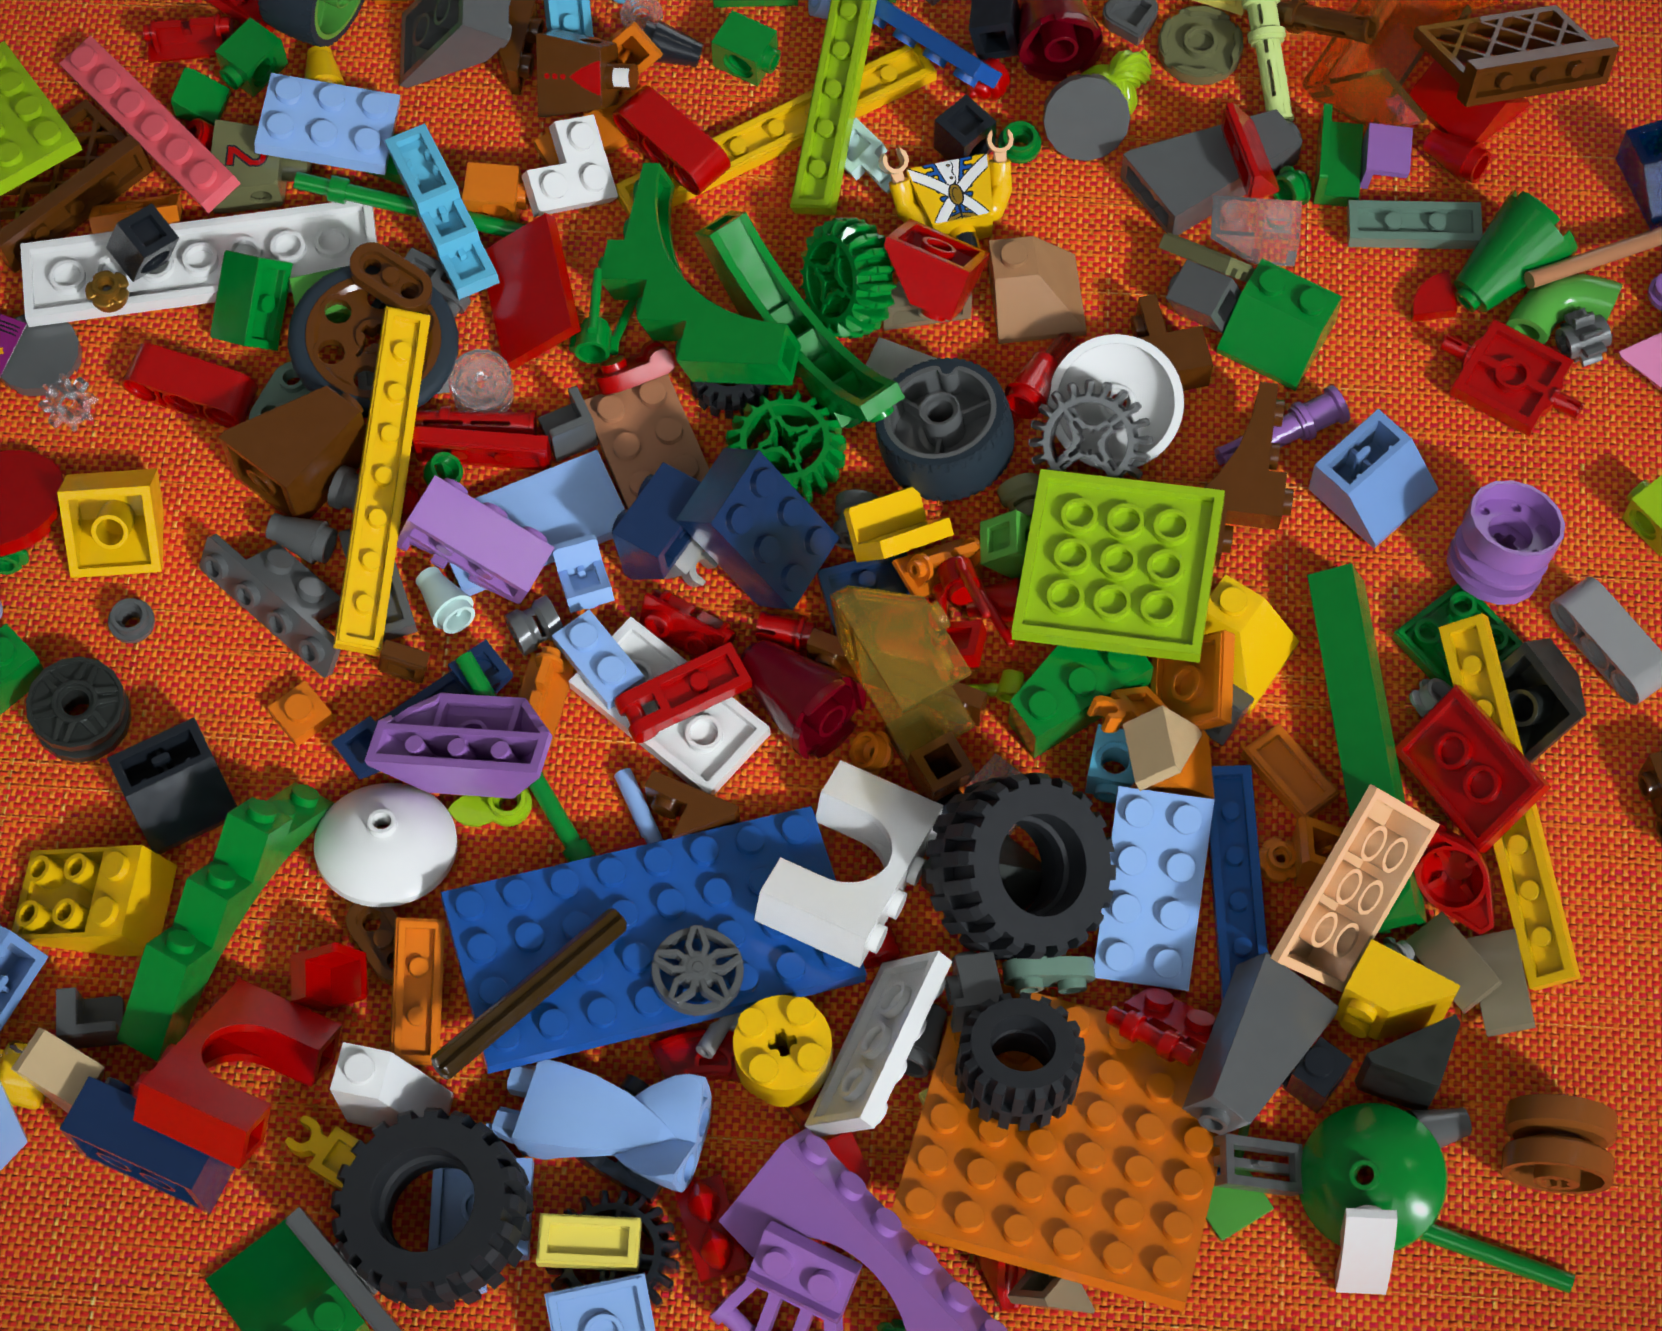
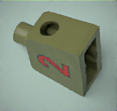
M215 120L211 153L241 184L213 209L214 214L280 207L285 202L287 182H294L297 171L312 175V163L255 153L254 143L258 126Z

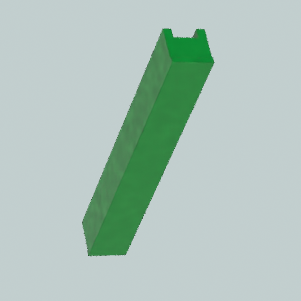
M1352 563L1308 574L1350 818L1370 784L1406 804L1365 582ZM1414 870L1378 932L1381 935L1391 933L1390 929L1415 923L1418 926H1423L1428 923L1423 895L1418 888Z

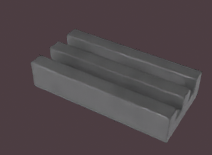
M1227 1133L1213 1136V1146L1220 1147V1155L1214 1156V1166L1220 1167L1221 1175L1216 1176L1214 1185L1216 1187L1285 1196L1303 1194L1301 1179L1302 1144ZM1234 1149L1289 1157V1164L1234 1157ZM1235 1169L1289 1176L1290 1182L1236 1175Z

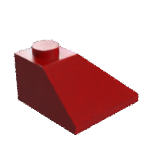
M909 219L888 235L884 243L909 303L921 308V314L927 318L941 322L946 319L952 321L963 310L991 254L912 219Z

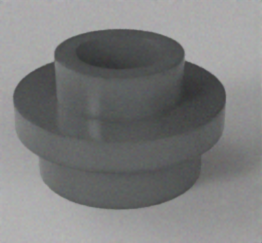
M127 598L114 605L108 617V626L112 635L117 640L124 643H137L146 639L153 631L155 615L146 602ZM129 619H140L137 625L129 628L125 627Z

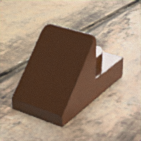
M652 770L645 784L647 803L651 804V808L663 817L669 819H676L677 816L681 817L671 839L740 823L739 806Z

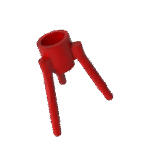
M955 556L941 563L937 569L940 583L932 587L936 599L939 646L944 648L948 643L947 600H952L956 605H965L973 601L984 619H991L1006 645L1009 647L1014 646L1015 640H1012L1008 627L987 595L982 580L977 577L972 561L965 556Z

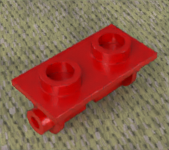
M220 13L215 14L214 17L190 18L186 22H181V19L167 21L151 19L150 24H143L145 42L148 41L149 63L217 57L215 51L233 34V18L221 17Z
M656 590L652 595L647 592L644 596L639 623L656 637L690 654L694 658L729 642L733 643L736 637V632L730 629V623L723 622L705 611L697 618L692 617L695 606L673 595L668 590H665L663 593Z

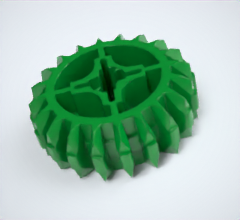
M844 217L825 221L822 226L814 228L813 236L806 238L808 250L801 252L804 266L799 269V272L803 275V284L799 288L805 291L806 298L804 302L810 306L823 325L838 338H861L863 335H868L874 330H879L881 321L889 319L887 307L895 304L891 295L892 289L897 287L892 278V273L895 269L891 266L889 255L884 246L886 238L884 235L877 234L876 225L867 224L865 219Z
M779 389L774 401H769L767 397L761 394L758 399L759 407L746 402L743 408L744 416L734 415L732 420L733 430H727L725 439L728 446L726 448L750 449L754 441L768 430L769 437L758 443V448L753 450H760L809 505L813 501V491L825 497L828 492L827 483L837 484L839 479L838 469H843L846 463L845 454H843L844 450H846V438L841 435L842 428H840L839 420H830L828 407L819 409V402L815 396L806 403L802 402V394L798 390L792 399H785V395ZM822 448L817 459L810 466L803 469L802 462L808 457L813 456V451Z

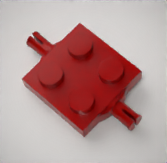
M1496 319L1492 321L1484 336L1476 340L1473 345L1451 335V333L1446 335L1441 344V351L1443 350L1463 361L1461 373L1454 382L1449 395L1529 437L1540 418L1552 408L1577 420L1585 406L1584 402L1582 403L1561 392L1563 381L1574 362L1573 359Z

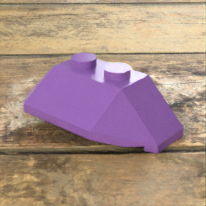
M439 693L408 707L395 717L389 715L378 720L364 761L368 766L427 793L513 799L540 778L553 736L526 698Z

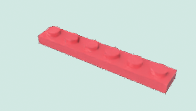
M91 35L59 63L66 73L128 134L136 139L141 147L208 214L241 184L201 142Z

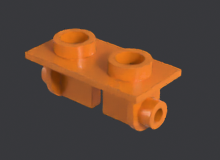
M970 537L964 541L961 538L895 559L892 562L912 598H924L934 595L932 587L940 583L937 569L941 563L951 557H968L973 563L977 577L980 579L984 577L978 566L981 563L980 539L976 537Z
M545 646L542 652L537 654L531 653L518 698L527 699L553 737L549 747L551 748L570 688L569 680L573 677L575 669L569 661L560 658V650L551 646Z

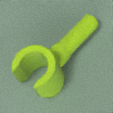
M1007 669L1002 672L999 684H968V686L984 691L990 697L996 696L999 700L1010 704V700L1026 682L1022 672Z

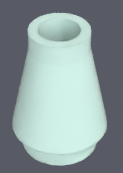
M437 567L426 568L417 576L416 585L421 590L436 628L443 629L448 634H454L470 625L475 617L474 603L470 596L445 577Z

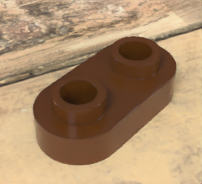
M364 243L358 246L351 254L350 275L357 286L393 308L420 313L429 306L432 299V281L425 271L380 243ZM369 266H375L380 269V272L370 275L364 270ZM411 289L417 292L418 295L408 299L402 293L405 290Z
M354 903L346 917L349 933L360 951L366 952V959L377 977L382 982L392 985L393 969L389 967V964L393 959L395 919L398 917L391 907H370ZM376 919L381 921V925L377 930H365V925L370 920Z

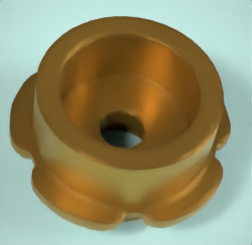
M109 270L100 271L93 276L92 282L87 283L85 294L88 300L93 301V305L98 310L107 313L116 312L123 308L128 300L129 291L127 287L129 282L119 272L113 274ZM105 287H111L110 290L103 291Z

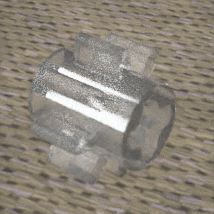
M60 373L59 381L51 386L49 384L42 385L46 391V400L39 402L38 407L43 412H52L48 422L54 428L59 427L64 421L75 432L77 431V424L85 419L93 421L94 418L90 414L91 404L98 402V398L93 393H84L89 383L82 377L77 378L72 384L66 375ZM66 398L74 400L70 407L62 405Z

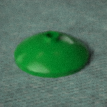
M1362 1103L1348 1106L1324 1119L1311 1133L1305 1143L1301 1162L1303 1194H1299L1300 1199L1314 1226L1335 1244L1340 1246V1230L1346 1208L1373 1205L1382 1210H1397L1394 1251L1405 1248L1420 1239L1438 1218L1443 1208L1448 1188L1445 1157L1431 1131L1408 1112L1380 1103ZM1370 1166L1374 1171V1178L1371 1183L1362 1185L1358 1180V1172L1361 1168Z

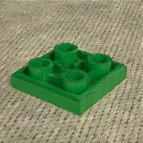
M1458 583L1397 629L1392 636L1393 641L1430 680L1433 678L1441 679L1452 688L1453 683L1438 627L1481 613L1485 614L1489 618L1500 664L1523 644L1484 601L1464 591Z

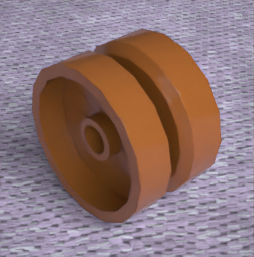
M1532 1094L1511 1099L1506 1106L1504 1130L1514 1140L1506 1143L1503 1148L1501 1174L1505 1179L1519 1186L1551 1193L1591 1194L1610 1189L1614 1182L1615 1159L1606 1148L1613 1146L1617 1140V1113L1614 1109L1603 1103L1562 1094Z

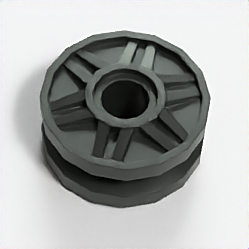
M85 657L61 659L43 669L31 683L26 698L27 719L43 747L59 759L76 763L98 760L114 751L126 737L132 719L130 701L115 672L99 660ZM80 704L89 705L84 713L75 716L69 715L75 706Z

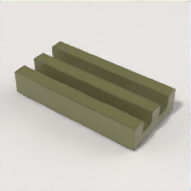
M1169 232L1167 234L1164 233L1158 247L1246 283L1255 271L1253 265Z

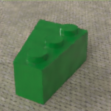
M1057 645L1010 700L1008 723L1031 756L1036 758L1103 717L1089 716L1087 714L1094 697L1100 695L1110 697L1112 691L1117 689L1142 686L1150 688L1154 667L1146 656Z

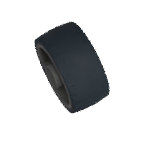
M937 358L915 364L893 379V381L898 383L905 398L893 405L894 411L883 420L875 422L878 445L883 460L891 475L903 488L913 487L926 500L953 501L965 497L968 498L970 495H975L979 491L985 490L986 487L992 485L1003 474L1013 454L1014 424L1005 393L997 379L990 372H987L980 365L974 364L971 361L968 362L965 359Z

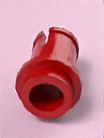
M761 611L756 626L760 631H756L755 637L758 641L769 640L774 643L794 646L796 652H801L803 648L807 649L806 643L813 628H816V622L809 621L808 616L804 615L801 619Z

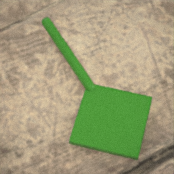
M1250 1124L1239 1128L1238 1135L1248 1136ZM1235 1150L1234 1157L1243 1158L1245 1151ZM1235 1169L1236 1175L1253 1177L1249 1171ZM1214 1185L1206 1220L1222 1242L1274 1210V1207L1262 1192L1216 1187Z

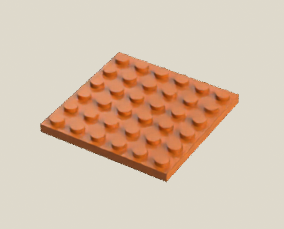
M1001 984L1003 994L1010 993L1012 998L1020 997V994L1015 993L1014 987ZM1031 993V999L1040 1001L1043 996L1052 1000V1008L1057 1009L1062 1006L1069 1012L1067 1022L1076 1020L1080 1027L1079 1037L1084 1038L1085 1051L1083 1056L1085 1058L1075 1099L1072 1105L1067 1104L1065 1114L1059 1119L1051 1116L1050 1124L1041 1128L1034 1122L1031 1123L1030 1130L1019 1131L1018 1124H1009L1007 1130L997 1127L998 1120L991 1118L988 1122L979 1118L980 1109L976 1107L970 1110L964 1103L965 1093H959L955 1066L961 1032L952 1033L951 1012L892 1211L899 1217L902 1227L914 1238L1184 1312L1218 1167L1214 1166V1156L1220 1155V1147L1213 1146V1136L1218 1134L1203 1128L1199 1120L1182 1109L1200 1060L1196 1059L1191 1067L1177 1060L1170 1063L1157 1056L1156 1049L1141 1041L1133 1043L1119 1036V1030L1105 1022L1107 1011L1039 993ZM1009 1051L996 1056L1002 1064L1018 1071H1033L1043 1067L1035 1057L1024 1052Z

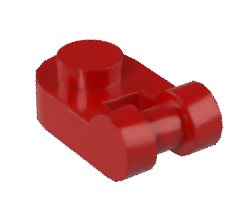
M650 340L642 346L640 354L625 358L623 355L615 356L601 362V369L594 374V378L600 394H614L667 375L675 368L676 359L674 354L663 343Z

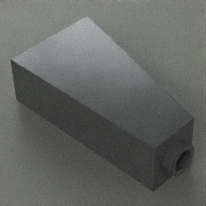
M1277 109L1250 116L1255 124L1275 177L1280 174V170L1283 167L1296 165L1303 141L1297 126L1292 121H1286ZM1221 125L1135 148L1123 154L1121 179L1166 233L1169 232L1178 236L1246 195L1222 133Z
M1268 952L1236 965L1182 1109L1199 1120L1203 1128L1217 1133L1219 1136L1252 1123L1332 1021L1339 1008L1337 1004L1289 968L1271 959V955Z

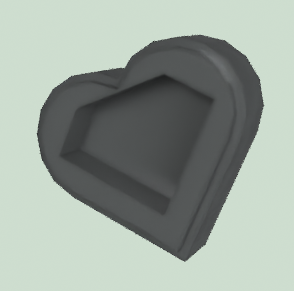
M1109 0L1103 8L1102 22L1109 31L1138 46L1156 22L1158 4L1156 0Z

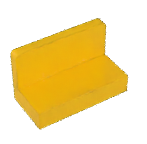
M907 487L844 509V516L856 562L886 559L954 535L950 517L927 520L921 495L913 487Z

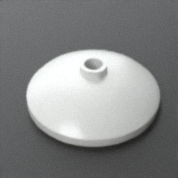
M1111 334L1099 336L1080 344L1062 360L1051 381L1048 405L1055 410L1058 405L1053 401L1051 394L1054 391H1059L1066 400L1069 399L1070 395L1067 390V384L1071 382L1076 383L1080 395L1085 394L1084 385L1088 379L1094 380L1095 394H1100L1104 382H1111L1112 391L1110 397L1112 398L1122 389L1127 390L1129 395L1126 399L1127 404L1125 408L1127 409L1135 402H1139L1142 405V408L1132 415L1134 421L1142 418H1148L1150 421V425L1138 429L1139 437L1152 436L1153 443L1147 445L1139 444L1138 452L1149 454L1151 461L1169 446L1182 421L1184 392L1174 365L1162 351L1143 339L1129 335ZM1084 403L1074 407L1079 415L1083 416L1092 425H1098L1116 414L1110 408L1098 403ZM1062 417L1055 434L1067 450L1072 443L1073 433L1067 425L1066 419ZM1124 425L1110 437L1108 443L1109 451L1118 466L1123 461L1127 451L1128 439ZM1109 426L1103 431L1098 432L1095 430L1094 433H1090L1089 428H1081L1085 440L1080 445L1081 447L1073 453V456L1079 451L1087 452L1088 449H1092V454L1099 453L1101 455L1097 441L1102 438L1101 435L1109 429ZM1084 457L1080 459L1081 462L1089 466L1102 469L1090 458ZM1135 459L1133 466L1139 467L1148 462H1141Z
M402 783L373 784L348 793L334 803L323 816L317 827L314 839V855L317 868L326 884L341 897L353 903L370 907L399 906L425 896L435 889L447 876L457 853L456 828L447 808L432 794ZM380 825H389L384 829L376 828Z

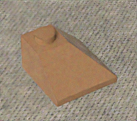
M1034 236L989 240L988 252L991 254L988 259V274L998 344L1086 335L1087 329L1075 254Z

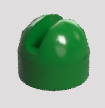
M439 452L426 463L423 470L424 480L429 485L436 475L443 480L449 478L459 483L463 477L462 464L453 454Z

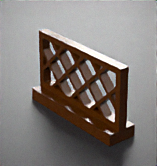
M1557 5L1416 26L1413 39L1460 84L1456 98L1465 107L1606 84L1619 46L1610 37L1595 40L1591 38ZM1551 21L1555 26L1545 24L1544 22ZM1512 29H1516V30H1519V31H1523V32H1526L1527 34L1522 33V32H1518V31H1515V30H1512ZM1473 33H1476V34H1479V35H1483V36H1486V37H1489V38H1492V39H1488V38H1485V37H1481V36H1478V35H1474ZM1532 34H1533V35H1536V36L1543 37V38H1547V39H1550V40H1553V41H1549V40H1546V39H1542V38H1539V37H1535V36H1532ZM1437 39H1442V40H1445V41H1449V42L1455 43L1456 45L1450 44V43H1447V42H1443V41H1440V40H1437ZM1497 40H1500V41H1503V42H1506V43H1510V44H1513V45H1517V46H1520L1521 48L1515 47V46H1512V45H1508V44H1505V43H1502V42H1498ZM1461 46H1466V47H1469V48H1472V49H1476V50H1479V51H1483V52H1486V54L1481 53V52H1477V51H1474V50H1471V49H1467V48H1464V47H1461Z
M87 99L62 116L72 132L73 127L85 118L89 117L93 121L91 132L74 133L80 145L88 144L86 156L69 157L48 169H54L51 182H33L34 178L3 194L19 195L17 207L0 208V220L14 219L0 229V256L14 273L22 268L21 243L63 238L89 219L92 206L109 204L153 171L140 143L130 134L126 137ZM117 143L101 156H96L99 144ZM83 168L67 181H62L64 169ZM30 194H48L32 207H27Z

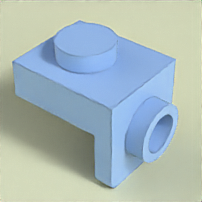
M594 534L553 545L555 548L552 553L570 613L583 609H592L601 604L615 601Z

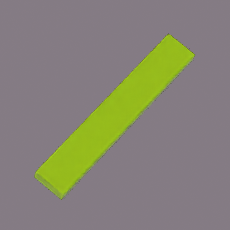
M831 0L790 208L795 214L836 215L877 0Z

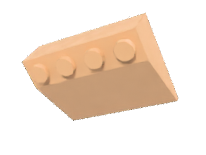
M1370 784L1270 958L1290 969L1343 992L1371 939L1374 940L1440 824Z

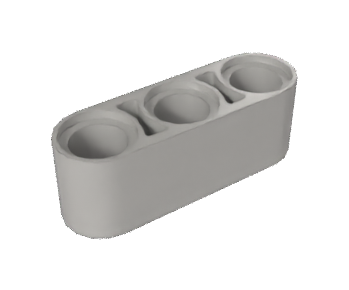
M1586 577L1550 603L1551 614L1558 626L1626 702L1631 705H1637L1662 687V651L1598 580L1593 577Z

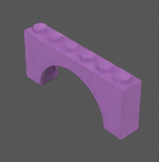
M808 1128L784 1141L719 1220L724 1228L752 1257L755 1256L764 1229L771 1220L805 1237L819 1239L842 1248L861 1261L882 1282L899 1310L906 1331H1008L1001 1322L993 1319L974 1300L971 1291L965 1285L957 1282L939 1264L935 1254L929 1248L921 1245L902 1227L899 1217L893 1211L885 1208L870 1193L863 1180L855 1173L850 1172L836 1158L828 1144L820 1137L814 1135Z

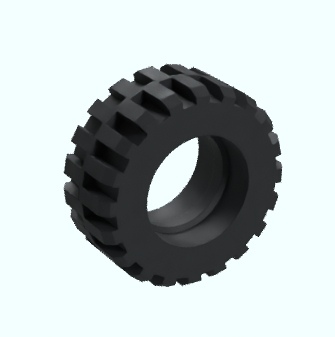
M1043 773L1016 774L990 778L989 780L976 782L966 787L963 794L955 795L946 805V810L949 813L938 816L933 826V831L937 833L936 839L928 841L926 856L931 857V869H925L927 884H933L935 895L930 896L935 911H943L945 918L942 920V924L951 935L961 934L959 942L968 950L980 951V953L994 952L995 960H1010L1013 958L1042 959L1043 956L1054 958L1066 954L1068 949L1078 948L1087 941L1089 936L1087 931H1096L1103 921L1104 915L1100 911L1102 908L1110 906L1113 891L1109 890L1110 880H1116V865H1111L1110 852L1115 850L1112 838L1105 837L1102 828L1107 825L1100 812H1092L1090 810L1093 804L1082 791L1072 792L1074 787L1071 783L1061 778L1051 779L1048 774ZM1015 824L1023 828L1033 839L1042 863L1041 886L1034 902L1026 911L1017 906L1006 892L999 869V858L1003 841Z
M427 1107L424 1110V1117H419L413 1110L397 1114V1124L390 1127L385 1121H382L372 1128L375 1137L367 1144L361 1140L355 1144L350 1150L356 1156L351 1166L341 1165L336 1178L343 1183L342 1191L332 1192L331 1208L339 1214V1217L334 1218L331 1222L334 1237L343 1243L340 1252L346 1262L356 1269V1273L382 1295L395 1303L401 1301L411 1309L425 1311L428 1305H432L438 1311L452 1310L455 1307V1300L462 1299L469 1305L482 1299L479 1289L486 1284H489L495 1290L506 1279L500 1272L508 1263L516 1268L523 1256L517 1249L519 1240L529 1241L532 1225L526 1220V1214L534 1211L533 1196L526 1190L529 1180L524 1169L516 1161V1156L499 1137L482 1122L476 1123L468 1114L455 1110L448 1116L442 1108ZM456 1168L463 1171L473 1183L474 1204L469 1220L462 1231L449 1243L434 1250L411 1252L401 1247L394 1238L392 1220L395 1205L403 1190L418 1176L434 1169Z

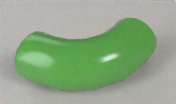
M1579 273L1530 289L1512 311L1506 325L1545 344L1556 325L1565 320V314L1585 308L1587 314L1591 312L1594 315L1600 314L1608 321L1623 284L1611 279Z

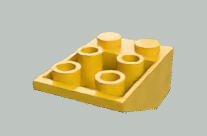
M143 845L31 851L11 931L35 946L119 957L142 956L146 943L162 933L177 865Z

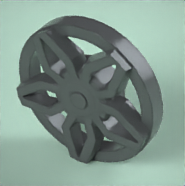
M693 925L690 928L674 932L659 945L652 961V982L658 996L670 1008L687 1015L704 1016L724 1009L736 998L743 982L744 965L739 949L727 936L701 925ZM694 939H700L701 951L693 950L692 943ZM686 940L684 945L685 954L679 949H670L677 943ZM709 941L720 945L722 949H715L711 954H708L710 950ZM663 958L677 959L679 965H672ZM718 958H732L723 965H717L716 963ZM659 968L670 976H677L673 979L670 991L665 988L661 980ZM735 968V980L728 991L723 977L720 975H726ZM714 984H716L722 996H720L710 988ZM679 985L687 989L678 997H675ZM696 992H701L703 997L711 1001L706 1004L687 1003L688 1000L695 996Z

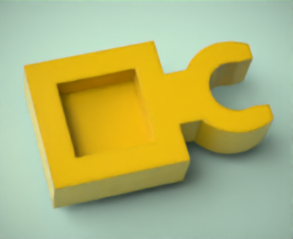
M302 1116L300 1119L302 1126L312 1132L310 1139L305 1143H298L294 1139L287 1137L285 1140L286 1145L293 1154L299 1157L314 1156L308 1165L309 1170L342 1191L343 1183L336 1177L342 1164L351 1166L356 1158L350 1150L359 1140L338 1126H335L329 1137H326L315 1119L309 1116Z

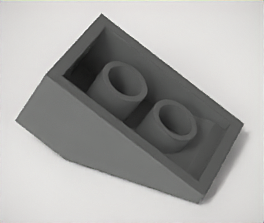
M415 0L402 13L399 86L409 88L488 61L500 48H504L510 40L512 26L509 23V5L511 0Z

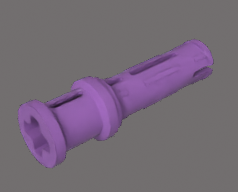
M1330 385L1324 389V394L1303 404L1298 401L1293 403L1288 409V414L1283 416L1282 427L1273 428L1272 442L1280 443L1281 448L1299 438L1304 441H1310L1316 438L1318 431L1336 422L1340 424L1348 422L1350 420L1349 409L1340 391L1334 385ZM1243 436L1214 449L1219 465L1228 462L1238 448Z

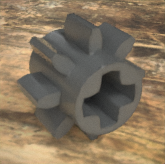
M1585 308L1565 314L1566 322L1560 324L1561 328L1555 332L1559 352L1573 359L1574 363L1580 361L1582 367L1602 361L1601 353L1606 352V347L1612 343V334L1606 319L1600 314L1594 315L1593 312L1587 314Z

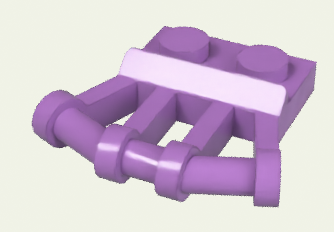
M771 1220L764 1229L745 1279L716 1306L709 1317L717 1325L723 1323L731 1331H771L784 1300L800 1308L792 1331H809L814 1316L824 1320V1331H843V1314L862 1264ZM756 1288H759L769 1294L755 1327L736 1307Z

